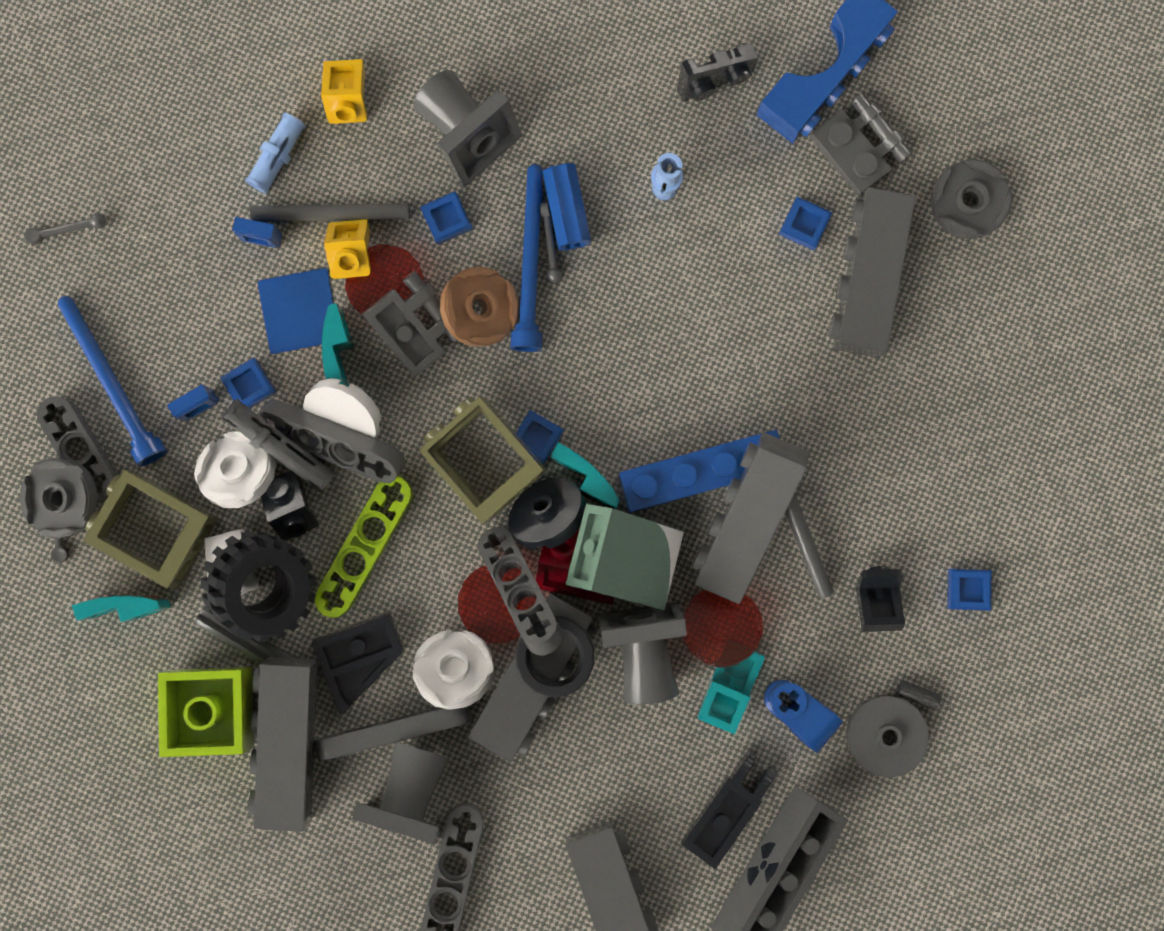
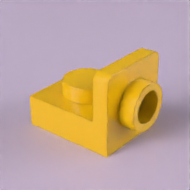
M363 59L323 61L321 98L327 120L330 124L367 121V111L364 102L365 68Z
M368 219L328 223L324 246L331 278L341 279L370 275L371 266L368 255L370 229Z

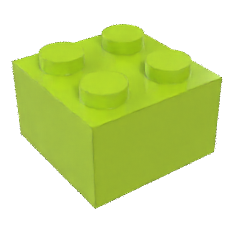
M253 667L175 669L158 673L159 757L238 755L254 748V734L251 731Z

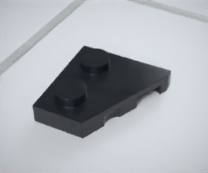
M752 43L736 47L732 50L712 53L709 56L711 61L697 67L693 58L683 61L677 84V91L682 101L686 102L692 98L695 101H701L713 95L717 87L729 82L731 86H734L749 79L752 76V72H754L758 60V55Z
M390 612L318 637L312 641L339 715L345 713L354 701L379 678V675L404 650Z

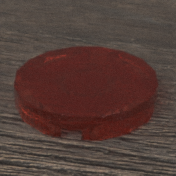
M377 244L368 248L371 266L370 275L347 278L345 280V290L352 306L364 317L362 313L391 289H394L405 300L412 292L405 285L403 279L413 271H416L424 282L425 278L420 264L407 250L390 246L389 244Z
M487 566L476 569L464 580L458 594V613L464 626L469 632H473L488 643H507L520 637L521 635ZM518 568L509 570L504 574L502 580H515L521 574V570ZM523 598L518 603L516 609L527 610L531 608L536 602V598Z
M704 590L695 595L684 612L687 636H683V640L692 655L704 664L718 668L737 666L749 659L760 644L764 629L761 612L754 601L746 594H744L740 604Z

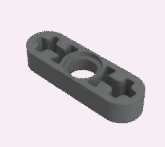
M54 396L45 399L37 410V420L59 458L74 460L69 454L71 442L77 438L86 440L89 448L88 453L83 459L76 462L84 467L91 466L94 473L98 476H106L107 480L102 484L104 491L97 490V501H106L108 495H106L107 487L111 480L118 475L78 407L72 401ZM55 407L63 410L66 409V412L62 415L64 423L69 428L75 429L78 427V429L66 432L61 423L51 422V418L55 416L53 409ZM88 471L95 482V478L93 477L92 473Z

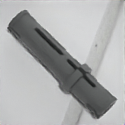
M238 398L232 402L222 415L221 420L227 422L250 439L249 444L255 449L260 447L288 469L307 481L318 492H321L332 480L335 474L334 470L328 468L275 428V422L269 418L267 420L263 419Z

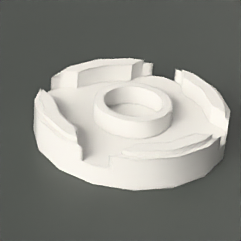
M331 378L319 381L305 396L303 404L305 411L373 438H377L380 434L381 428L379 423L382 420L380 411L372 398L361 388L353 384L347 387L339 384L341 380ZM340 443L346 450L353 451L349 446Z
M231 431L223 434L224 438L217 442L213 440L205 446L197 459L194 473L196 483L199 485L203 495L211 503L222 508H240L256 501L267 491L274 479L276 461L272 455L260 447L255 449L249 444L250 439L241 432Z
M462 630L463 632L441 631L428 638L417 650L414 658L413 680L421 696L432 705L449 710L464 708L480 700L490 688L495 674L492 653L485 641L473 632Z

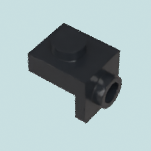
M290 470L274 477L267 491L261 496L267 522L278 536L286 541L302 536L307 531L318 527L317 517L309 508L300 476Z
M874 566L861 571L856 586L862 632L903 631L905 618L900 593V584L903 579L901 569Z

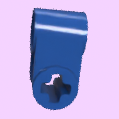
M779 679L771 682L764 691L763 700L767 709L789 727V730L817 754L843 723L833 711L819 700L814 699L795 683ZM782 691L789 694L788 697L792 701L789 707L781 705L782 701L778 696Z

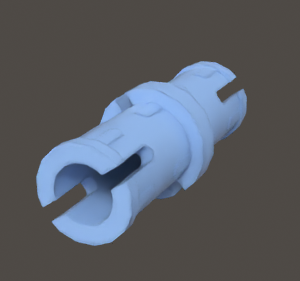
M283 113L282 119L269 141H264L259 148L262 153L249 176L244 181L258 191L268 194L269 188L283 164L288 165L291 157L289 153L302 131L305 130L306 125L294 116Z
M674 153L662 154L657 160L658 164L654 166L651 173L652 191L660 200L673 198L676 194L675 191L680 188L683 181L681 169L683 164L678 155ZM669 164L672 165L671 172L667 171ZM663 183L667 184L665 190L662 189Z

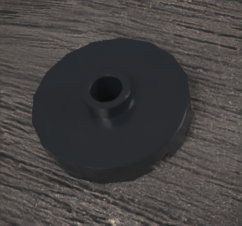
M549 478L535 483L523 491L516 499L508 515V527L515 539L523 547L529 550H538L537 547L547 546L548 549L561 545L577 532L581 526L583 511L587 501L574 482L566 478Z

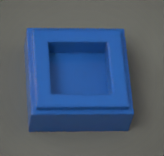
M456 191L420 207L437 245L473 230Z
M796 196L778 235L814 251L833 212Z
M239 217L234 219L232 231L243 242L273 248L280 247L283 234L274 224Z
M255 357L220 377L233 401L238 398L249 409L277 393L258 359Z
M201 384L167 404L173 417L188 422L218 404L219 400L213 389Z
M529 410L516 433L536 457L545 464L562 436L564 429Z
M948 569L947 609L991 611L992 570Z

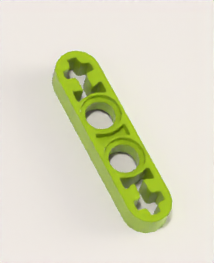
M397 476L391 483L379 482L316 592L315 605L324 616L330 618L341 617L347 614L356 602L412 502L413 489L404 478ZM399 483L402 485L400 492L405 496L402 502L396 500L392 502L388 511L395 512L396 515L391 520L386 514L374 511L373 508L376 503L384 507L389 498L384 493L386 487L394 488ZM377 517L384 522L386 530L382 538L372 541L365 536L364 525L367 520ZM353 552L360 553L364 557L366 564L364 571L357 576L348 574L344 568L345 558ZM337 573L343 580L354 582L356 585L353 590L349 586H345L340 594V598L345 601L342 607L335 606L330 610L328 608L329 600L325 598L327 592H335L341 584L340 581H334Z

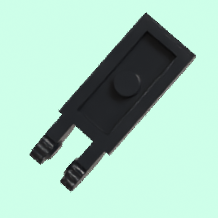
M750 751L742 757L731 776L727 775L681 841V845L714 869L717 868L761 805V798L777 774L774 768L768 766L759 775L751 792L740 785L746 774L754 766L757 758Z

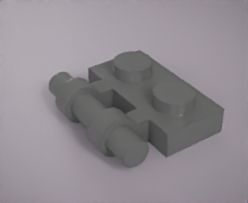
M864 93L859 94L851 102L860 114L854 120H851L847 113L841 109L810 135V139L858 197L868 187H872L890 173L892 168L884 160L886 155L891 152L899 163H902L913 154L904 143L906 137L899 129L894 131L881 115L883 109L877 102L872 104ZM868 125L882 141L875 148L861 132Z
M413 271L403 279L405 285L412 292L405 300L394 289H391L364 311L362 315L409 372L416 377L445 353L436 341L439 336L445 333L452 343L458 340L444 326L440 313V301L434 295L436 290L429 281L424 282L416 271ZM420 305L434 319L433 323L427 328L413 313Z

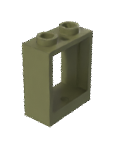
M470 396L455 408L453 413L456 417L449 424L444 426L440 423L424 436L423 439L426 441V444L419 451L478 520L484 524L491 521L548 469L485 397L479 396L474 400ZM482 414L485 415L526 463L485 501L482 500L441 452L442 449Z
M123 470L122 474L116 475L108 485L106 490L108 498L101 510H96L89 518L85 528L88 532L83 541L167 589L179 588L205 544L204 538L209 537L219 518L139 473ZM134 488L189 517L161 568L106 538Z

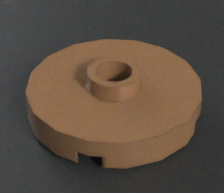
M475 266L458 272L446 283L441 294L440 313L444 326L455 339L467 346L485 347L501 342L508 336L518 320L519 301L515 289L508 280L505 281L502 276L498 275L500 273L492 268ZM474 301L478 302L482 307L480 315L473 310Z

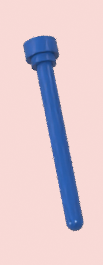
M532 164L527 169L520 320L515 325V331L511 332L510 349L519 352L542 351L543 334L539 332V325L535 324L541 217L540 204L543 170L538 164Z
M70 296L60 297L58 300L59 309L132 438L130 453L137 466H147L161 459L167 454V450L160 437H154L152 432L146 431L74 300Z

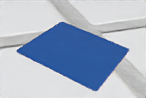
M322 268L259 280L257 284L270 353L276 354L322 345L325 315L328 305L333 304L327 269Z

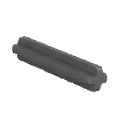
M205 606L200 611L195 620L197 626L260 664L268 657L294 658L269 642H258L254 638L248 641L242 639L237 634H233L210 614L208 606Z

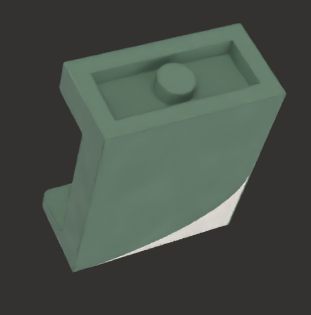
M586 504L565 585L665 610L684 531L613 508Z

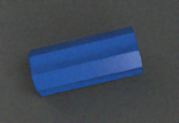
M564 163L543 170L558 250L569 251L590 245L591 236L576 165Z

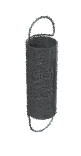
M901 680L899 686L897 682V687L894 689L897 695L938 710L937 708L942 699V695Z

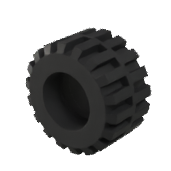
M251 531L241 532L240 540L234 536L226 539L227 547L225 549L217 546L213 550L212 554L216 556L214 562L206 561L203 568L209 575L206 578H201L200 587L207 591V593L202 595L204 604L210 608V614L233 634H237L242 639L248 641L254 638L258 642H268L269 635L278 640L285 637L284 630L286 628L294 631L300 626L296 622L300 616L305 619L307 618L310 610L306 608L308 602L314 603L316 596L314 592L310 591V587L316 586V577L309 573L313 567L310 561L303 557L304 554L298 548L267 532L258 531L256 535ZM272 565L275 571V584L272 592L262 602L251 606H244L241 599V590L248 575L257 568Z

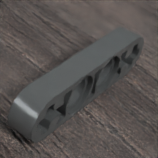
M275 399L269 400L257 413L263 419L267 420L269 418L275 422V428L311 455L378 482H393L405 465L403 454L393 445ZM305 429L313 432L318 439L310 436ZM340 443L349 446L355 454L347 451Z
M494 527L487 530L479 538L478 550L524 643L531 653L536 655L552 653L562 642V630L520 549L508 529ZM499 544H501L506 554L500 559L494 549ZM514 568L521 569V574L515 580H502L504 574ZM523 598H536V602L531 608L527 610L516 609L518 603ZM539 620L546 632V635L540 638L532 625Z
M469 706L451 710L437 707L314 740L318 761H323L460 726L471 722L472 717Z
M470 802L457 804L447 817L420 931H436L438 923L454 924V928L446 925L444 931H459L484 826L483 813L475 804ZM464 812L471 813L470 820L476 822V827H469L464 841L473 842L472 848L461 842H448L449 837L457 840L460 824L454 822V817L461 818ZM453 851L462 853L467 859V868L458 874L449 872L444 864L445 856ZM449 892L456 897L458 907L453 913L443 914L436 908L435 898L440 893ZM431 918L438 923H430L429 920Z

